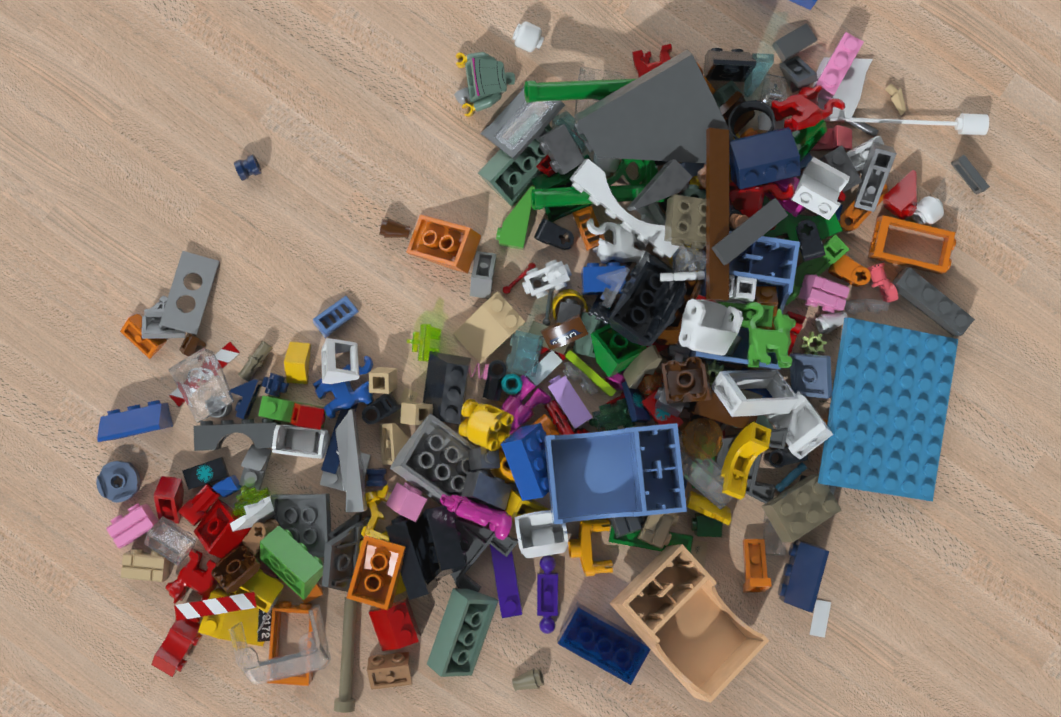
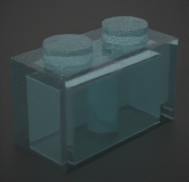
M516 330L510 341V346H512L511 354H508L506 359L507 371L535 377L544 337Z

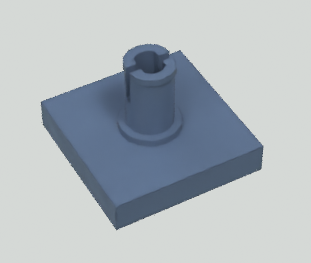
M790 354L789 356L792 358V366H790L791 389L794 393L801 392L804 396L831 398V356Z

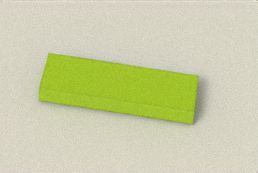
M571 350L566 353L565 357L609 397L614 395L616 390Z

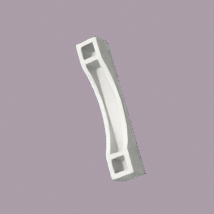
M585 159L570 178L574 182L572 186L580 193L585 191L589 194L588 199L596 206L601 204L605 207L606 210L604 212L613 219L616 217L622 221L620 225L627 231L631 232L633 230L638 234L637 239L643 244H651L654 247L652 251L661 258L664 256L671 258L679 246L671 245V242L664 241L665 224L647 223L626 212L612 195L605 172L589 159Z

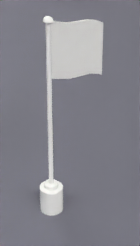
M824 57L816 72L818 79L830 57ZM858 58L853 60L836 93L831 98L842 100L845 103V109L841 110L833 107V113L823 119L824 121L948 125L954 126L958 134L986 135L989 128V116L987 114L961 113L959 118L955 119V122L852 118L861 97L866 72L873 60ZM818 97L819 108L824 110V105L827 102Z

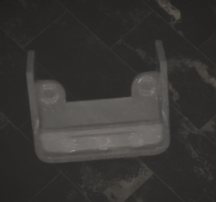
M319 604L309 610L313 632L305 633L299 639L298 646L300 652L259 661L257 652L253 648L247 647L242 622L229 629L236 663L251 683L263 684L322 670L327 667L331 656Z

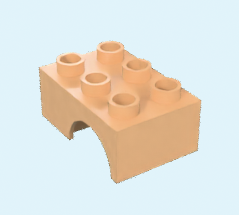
M683 544L667 546L610 602V605L694 698L711 703L769 640L764 634L758 633L746 625L727 607L715 589L717 582Z

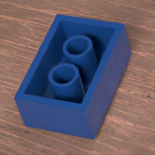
M541 423L520 427L501 443L522 501L543 498L549 492L544 437L547 435Z

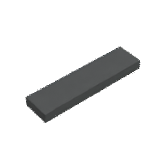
M774 198L714 245L712 250L722 264L726 265L788 216L778 200Z

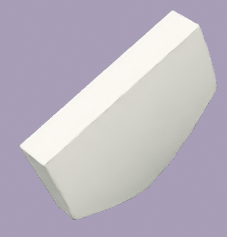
M270 496L263 498L258 503L244 506L246 515L233 521L230 525L233 531L250 528L257 522L265 523L266 520L271 519L275 512Z

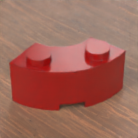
M189 619L176 621L155 653L151 665L171 677L177 671L181 672L187 664L185 659L193 645L197 646L203 637L198 632L201 624L193 623Z

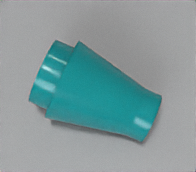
M508 374L502 380V388L508 394H516L522 388V380L516 374ZM509 380H514V387H508Z

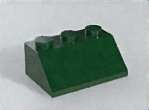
M588 154L583 156L584 159L591 160ZM580 165L565 174L557 172L550 177L542 174L531 180L535 189L573 187L572 184L574 182L570 178ZM592 204L544 207L543 209L548 220L554 222Z

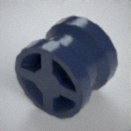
M366 469V474L368 475L366 486H386L385 474L387 469Z

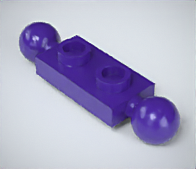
M551 555L543 556L540 559V567L544 570V573H537V616H543L539 623V628L545 634H550L555 630L556 624L551 617L558 616V573H552L556 566V560Z

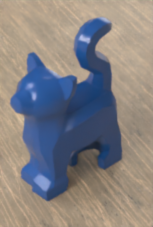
M364 356L365 365L363 367L359 366V375L367 374L371 371L373 361L369 356ZM350 364L346 365L343 370L351 371ZM321 378L313 383L316 388L315 392L320 400L325 398L328 392H332L335 397L333 401L324 407L330 419L335 418L336 412L352 408L358 403L369 405L373 402V393H369V381L361 384L356 390H353L350 381L325 384L322 383Z

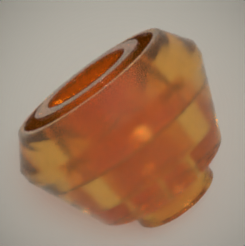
M655 370L653 375L645 374L638 386L639 391L647 396L658 390L662 384L660 373H657Z

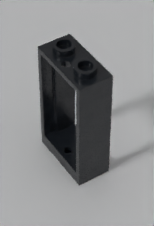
M402 515L397 516L391 520L392 524L385 528L391 543L406 547L401 576L409 600L430 594L439 584L437 579L433 580L418 520L415 522Z

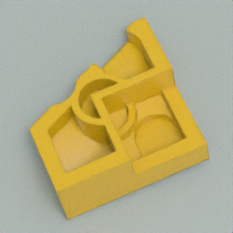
M690 491L686 507L723 522L726 525L730 524V507Z

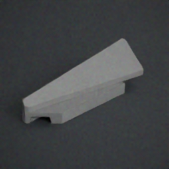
M351 409L335 429L343 488L346 491V513L364 512L367 510L366 486L355 409Z

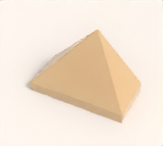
M396 423L379 424L382 465H392L398 453L410 438Z

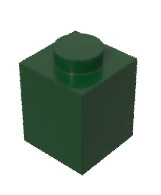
M695 513V518L691 519V531H694L696 536L722 538L723 522L702 513Z

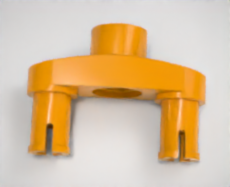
M609 518L580 521L578 539L568 540L570 558L580 557L582 569L586 577L595 576L598 573H613L611 559L593 561L591 546L592 532L610 531V526L607 525L610 524Z

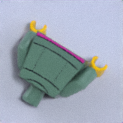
M485 52L470 53L467 56L463 53L456 54L457 59L463 58L462 62L455 64L459 68H466L470 102H474L473 105L463 104L462 109L471 108L468 114H464L466 117L473 116L475 110L478 112L494 105L501 99L502 94L507 91V85L515 84V74L513 72L505 73L503 62L497 61Z

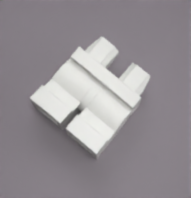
M729 275V300L713 301L748 304L750 301L753 302L757 279L738 276L734 282L735 276Z

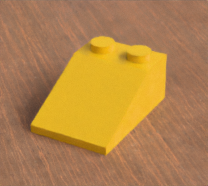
M217 588L211 592L209 599L235 594L226 593L225 590ZM257 607L203 616L198 631L217 639L262 647L265 641H257L259 608Z

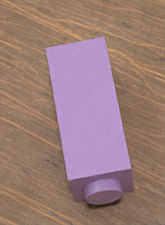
M557 375L549 381L551 384L548 386L549 390L574 428L592 418L566 376L561 378L560 375Z

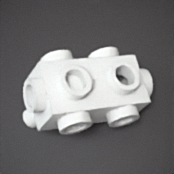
M553 260L545 264L546 268L541 270L534 268L527 271V276L524 277L525 282L522 283L526 295L530 293L532 297L536 296L539 299L548 295L547 290L555 287L557 291L567 287L566 282L570 281L569 276L572 275L568 264L564 265L562 261L557 262V260ZM535 280L541 282L540 287H534L533 283Z

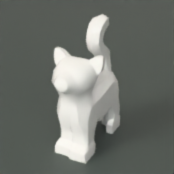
M592 218L587 221V228L592 234H604L608 229L612 231L613 244L599 238V246L593 248V252L597 253L601 263L604 264L608 261L616 260L621 263L636 262L639 264L646 252L644 251L646 245L637 239L638 234L633 230L629 232L620 224L613 222H604L599 227H595Z

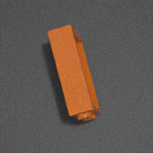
M882 215L876 219L868 258L934 274H943L950 269L952 263L950 255L956 245V232ZM889 225L943 237L944 242L938 265L884 253L883 250Z
M280 601L279 604L272 608L267 683L309 686L313 680L318 607L312 606V603L291 605L292 602ZM281 612L310 614L306 672L277 670Z

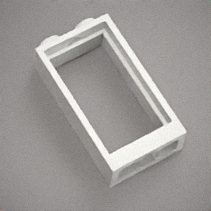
M778 370L720 371L711 385L732 417L789 414L799 400ZM766 388L773 398L747 399L740 389Z

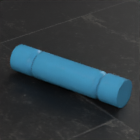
M801 462L781 483L775 486L777 491L781 493L785 487L787 488L807 469V466Z

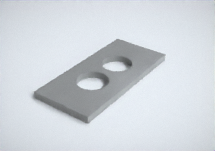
M182 251L159 324L160 326L197 335L219 265L218 260ZM196 273L201 276L202 285L199 289L189 290L184 286V279L188 274ZM185 295L193 297L196 302L195 308L188 313H183L177 308L178 299Z

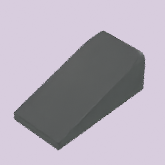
M806 23L775 41L772 47L781 61L785 62L815 43L817 38Z

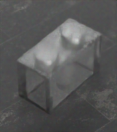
M162 517L147 532L144 544L179 566L189 555L191 549H194L197 538L190 532L177 526L173 521Z

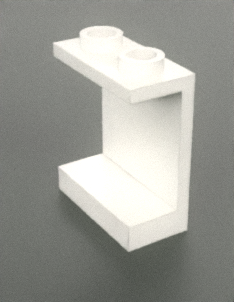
M813 157L801 175L792 200L830 220L841 204L837 200L840 192L848 183L850 176Z

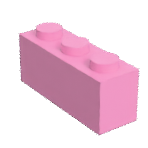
M845 32L814 86H823L818 95L819 98L828 102L834 96L864 41Z

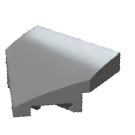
M162 296L157 304L150 309L146 308L144 310V316L142 317V339L185 338L186 332L159 325L168 299L167 297Z

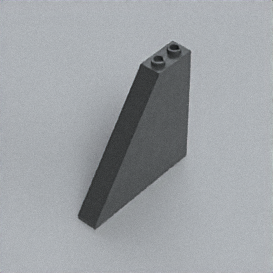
M688 49L574 115L577 120L574 125L580 135L584 133L587 138L584 143L590 153L594 151L596 156L601 158L655 161L675 159L677 162L706 163V130L708 128L729 130L693 54ZM729 130V141L734 140V138Z

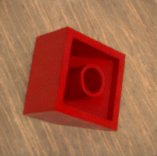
M218 499L193 532L209 554L223 559L233 549L238 548L252 527L233 531L230 523L242 517V515Z
M408 597L394 602L392 608L388 610L377 608L369 611L382 651L400 649L420 641L421 633Z

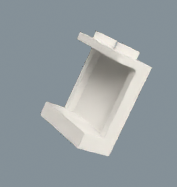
M797 392L796 395L799 400L789 414L768 415L767 418L774 424L776 429L788 428L786 443L789 446L788 449L798 459H802L831 437L833 433L809 400L801 392Z

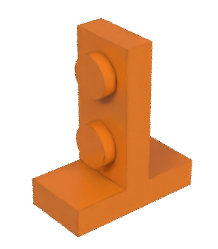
M743 539L745 568L743 593L765 592L772 587L771 578L767 576L765 539Z

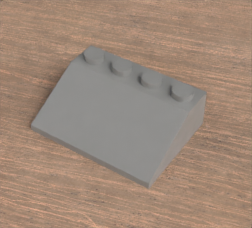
M429 414L400 450L390 469L442 505L440 502L442 494L461 496L467 474L477 472V470H470L469 450L476 447L435 416Z

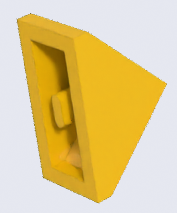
M289 343L284 359L287 383L308 384L311 343Z

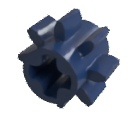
M270 373V377H264L261 386L266 387V394L280 397L281 392H287L289 383L284 382L286 377Z

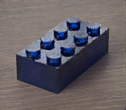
M578 602L557 637V644L630 685L651 650L640 637Z

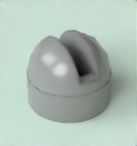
M468 87L454 94L460 104H465V100L470 103Z

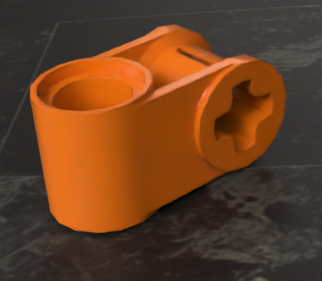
M843 255L828 269L830 274L855 287L867 284L871 278V273L867 268L846 255ZM861 273L860 277L863 280L857 281L858 277L855 274Z

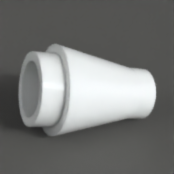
M845 311L820 314L815 319V325L821 334H828L844 323V318H848Z

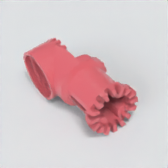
M883 262L867 269L871 273L872 288L879 286L880 295H883L881 298L887 304L898 300V292L895 285L890 282V279H887Z

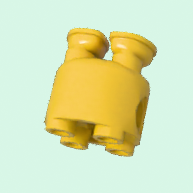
M468 399L464 402L461 414L468 418L461 422L459 435L468 437L472 443L490 451H496L501 448V443L510 436L514 416L492 405L479 404L474 399Z

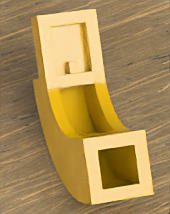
M752 422L739 433L732 443L722 467L721 476L724 477L722 493L740 500L745 497L750 468L757 456L769 448L771 429Z

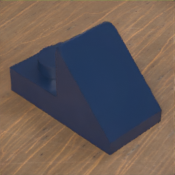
M253 379L228 390L243 397L236 405V417L241 419L249 418L263 380Z

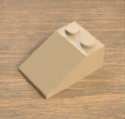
M497 291L453 335L481 364L526 322Z

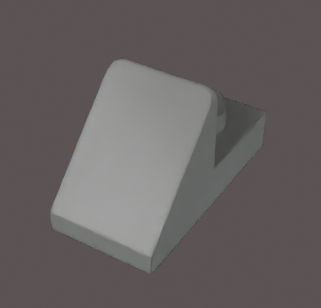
M253 444L250 446L241 464L244 469L239 485L256 490L261 489L272 450L256 448Z

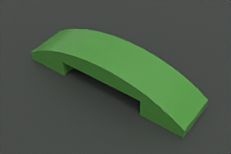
M836 234L823 244L825 256L806 262L803 261L796 267L793 292L788 297L786 306L799 295L803 287L802 283L805 275L819 276L850 250Z

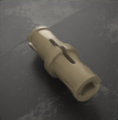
M261 341L253 355H249L248 362L238 375L249 382L257 369L263 366L262 362L273 348L266 342Z

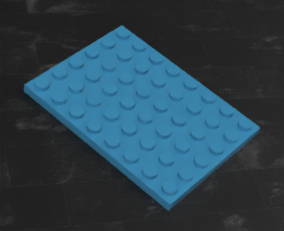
M849 317L844 318L827 426L833 435L824 441L818 478L819 484L933 502L958 339Z

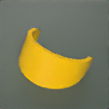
M561 290L553 298L552 313L554 320H557L555 313L556 305L566 296L580 298L584 303L585 311L588 312L585 299L576 290Z

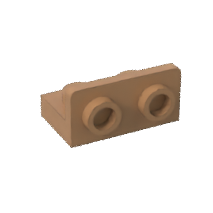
M409 652L368 657L367 673L371 690L412 685Z

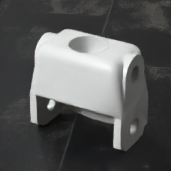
M688 300L682 317L679 335L680 345L688 347L693 351L725 355L740 330L743 321L742 312L734 307L729 306L727 308L709 300Z
M279 424L276 425L274 430L272 452L322 459L327 453L331 436L326 429L318 430Z
M551 510L515 517L519 549L526 558L564 553L567 547H569L566 523L553 524Z

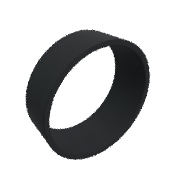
M758 100L745 101L736 106L728 119V127L735 140L740 139L734 133L735 123L742 114L749 111L765 113L772 123L768 132L773 131L775 116L770 106Z

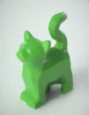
M758 302L748 303V308L756 310V314L748 320V367H759L758 360L761 363L770 365L771 357L767 355V352H775L779 368H789L792 366V358L788 356V349L791 343L790 331L796 325L795 319L782 314L781 309H778L777 315L773 317L775 330L757 328L756 324L765 315L764 307Z

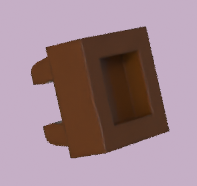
M187 333L179 350L186 356L200 357L201 354L195 349L198 345L206 347V343L196 335Z

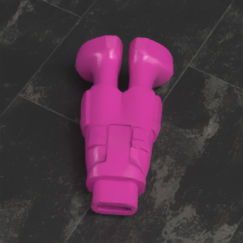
M524 374L520 377L522 380L521 390L516 395L510 394L501 409L514 416L510 435L534 415L532 409L540 403L547 404L552 400L545 391L538 387L531 398L525 404H522L523 399L536 387L532 380Z
M442 494L440 502L442 505L447 506L448 511L455 512L459 517L471 520L482 526H486L489 523L490 530L494 531L496 538L504 540L508 536L512 525V517L504 510L489 508L488 505L474 502L465 496Z

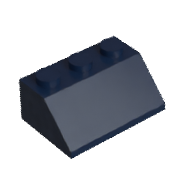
M789 127L729 141L731 181L739 189L800 176V155Z
M797 539L790 545L789 563L785 564L783 571L785 578L784 582L779 585L778 595H780L779 599L784 603L813 613L829 551L819 545Z

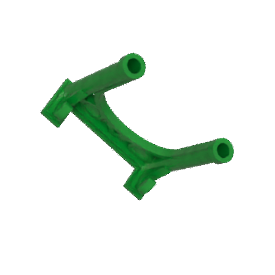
M636 79L540 83L526 81L524 96L527 103L585 99L600 101ZM622 159L617 171L607 180L610 191L617 202L633 201L658 173L655 160ZM631 162H635L638 165L639 174L635 180L630 179L625 171ZM620 177L628 183V185L611 186ZM574 187L537 188L531 191L533 210H541L544 207L594 203L588 199L589 194L585 191L580 193Z

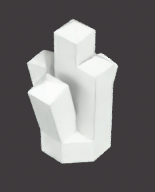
M657 202L636 209L641 215V221L651 224L666 223V217Z

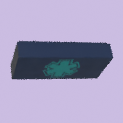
M626 381L623 382L622 388L632 422L646 423L650 421L648 411L641 404L645 400L641 384H639L637 389L629 388Z

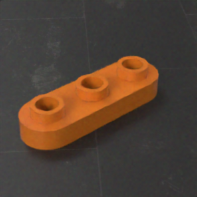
M886 184L884 185L877 206L883 201V196L888 192V187ZM855 199L840 215L839 223L845 232L857 229L871 214V211L854 207ZM846 218L850 219V225L845 223Z

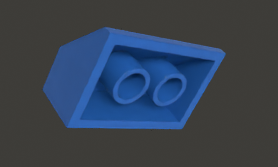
M160 400L147 402V407L141 408L139 404L127 407L128 411L120 412V409L107 411V416L100 417L97 435L98 442L111 441L173 427L168 403H161Z

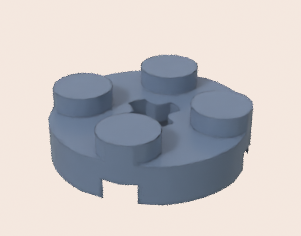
M113 461L102 467L96 480L97 489L104 498L116 503L131 499L140 490V475L131 462ZM116 476L123 479L121 487L118 484H114V481L117 480Z

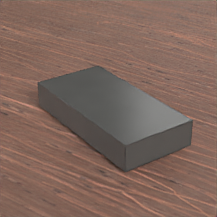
M965 155L951 162V165L976 195L990 187Z

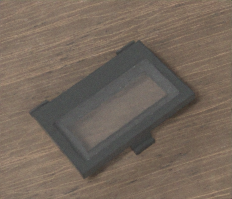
M523 87L513 101L480 134L513 160H516L535 138L541 143L539 137L547 133L544 128L562 110L565 104L562 101L527 103Z

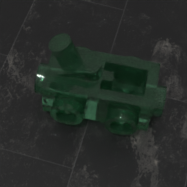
M626 398L616 400L617 405L611 406V403L598 406L599 410L592 412L593 418L589 420L590 425L595 426L598 432L618 430V427L622 425L624 428H629L636 424L631 420Z

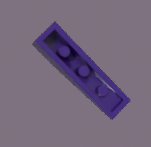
M490 544L501 617L507 618L522 615L523 609L513 552L511 551L506 557Z

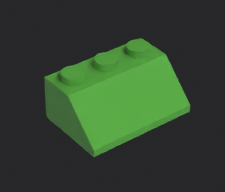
M277 526L260 541V560L304 600L322 577L323 563L318 557H313L308 553V549L303 543L295 541L289 530H284Z

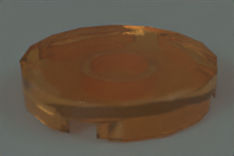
M693 419L687 423L683 430V447L693 458L700 460L713 458L720 452L723 446V433L719 425L712 419Z

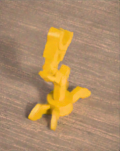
M388 485L384 486L382 491H372L365 494L367 507H370L371 518L367 526L363 527L361 532L363 537L367 535L390 542L386 535L374 530L378 520L385 519L384 515L378 511L377 505L381 501H388L392 493L388 492Z

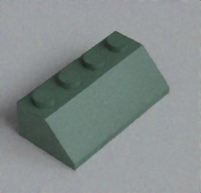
M533 114L508 142L515 146L541 117ZM548 124L544 129L549 132L553 128ZM536 138L516 160H513L500 149L478 172L482 179L510 206H513L533 184L531 179L543 174L536 166L548 154L545 155L539 146L540 142Z
M453 588L427 661V665L440 677L472 676L498 600L470 589Z

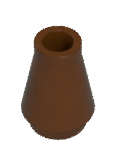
M389 218L387 220L382 219L379 235L384 236V238H408L410 226Z

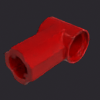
M206 484L178 512L193 526L197 525L205 517L206 511L221 496L210 484Z

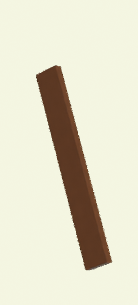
M708 128L706 130V300L727 301L729 300V263L723 265L712 250V247L729 234V130Z

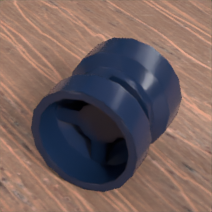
M254 154L247 156V159L243 161H234L235 169L242 181L248 179L251 175L256 176L262 173Z

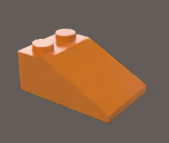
M420 215L406 253L468 274L482 235L469 227Z
M364 535L346 598L385 610L392 608L406 547Z

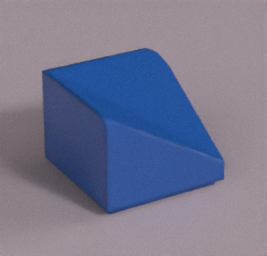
M232 475L213 485L212 488L221 496L228 497L243 487L239 485L236 475Z

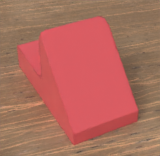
M840 125L827 129V132L811 151H833L840 146H843L844 150H852V129Z

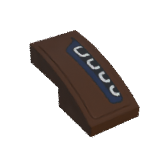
M579 314L562 323L557 322L541 330V334L550 350L588 335Z

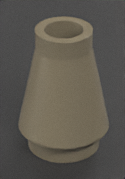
M533 668L513 678L514 690L540 689V686L544 685L542 671Z

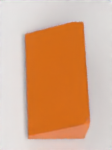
M140 314L129 317L120 330L149 359L167 341L165 338L142 339V316Z

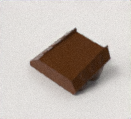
M694 356L689 357L687 361L678 362L672 360L662 363L667 404L712 400L706 359L701 360L699 357Z
M240 546L221 559L213 568L211 575L226 593H232L259 571L261 564L245 546Z

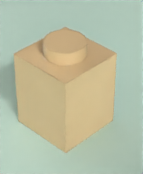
M377 367L369 372V393L389 394L398 388L397 368Z
M401 403V423L421 425L426 417L432 414L433 404Z

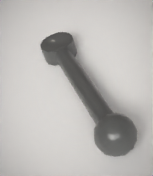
M555 287L548 290L545 319L542 321L546 326L551 323L549 315L552 293Z

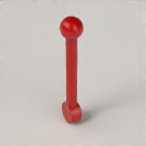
M533 262L529 263L528 268L510 285L503 287V293L509 294L511 288L526 275L527 271L536 268V264Z

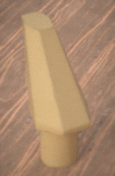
M890 84L885 90L892 96L890 99L902 116L906 111L902 89L898 90Z

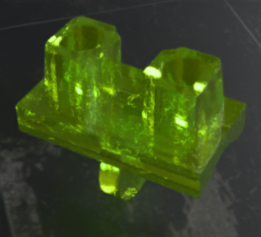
M421 324L420 337L419 332H413V339H407L406 343L412 344V352H418L417 361L428 362L430 351L439 353V348L430 347V339L440 340L441 329L431 327L432 324Z
M246 485L240 488L241 494L236 496L238 502L234 503L235 509L232 512L235 517L246 515L244 506L258 503L263 498L269 497L270 490L266 487L257 491L256 487L249 489Z

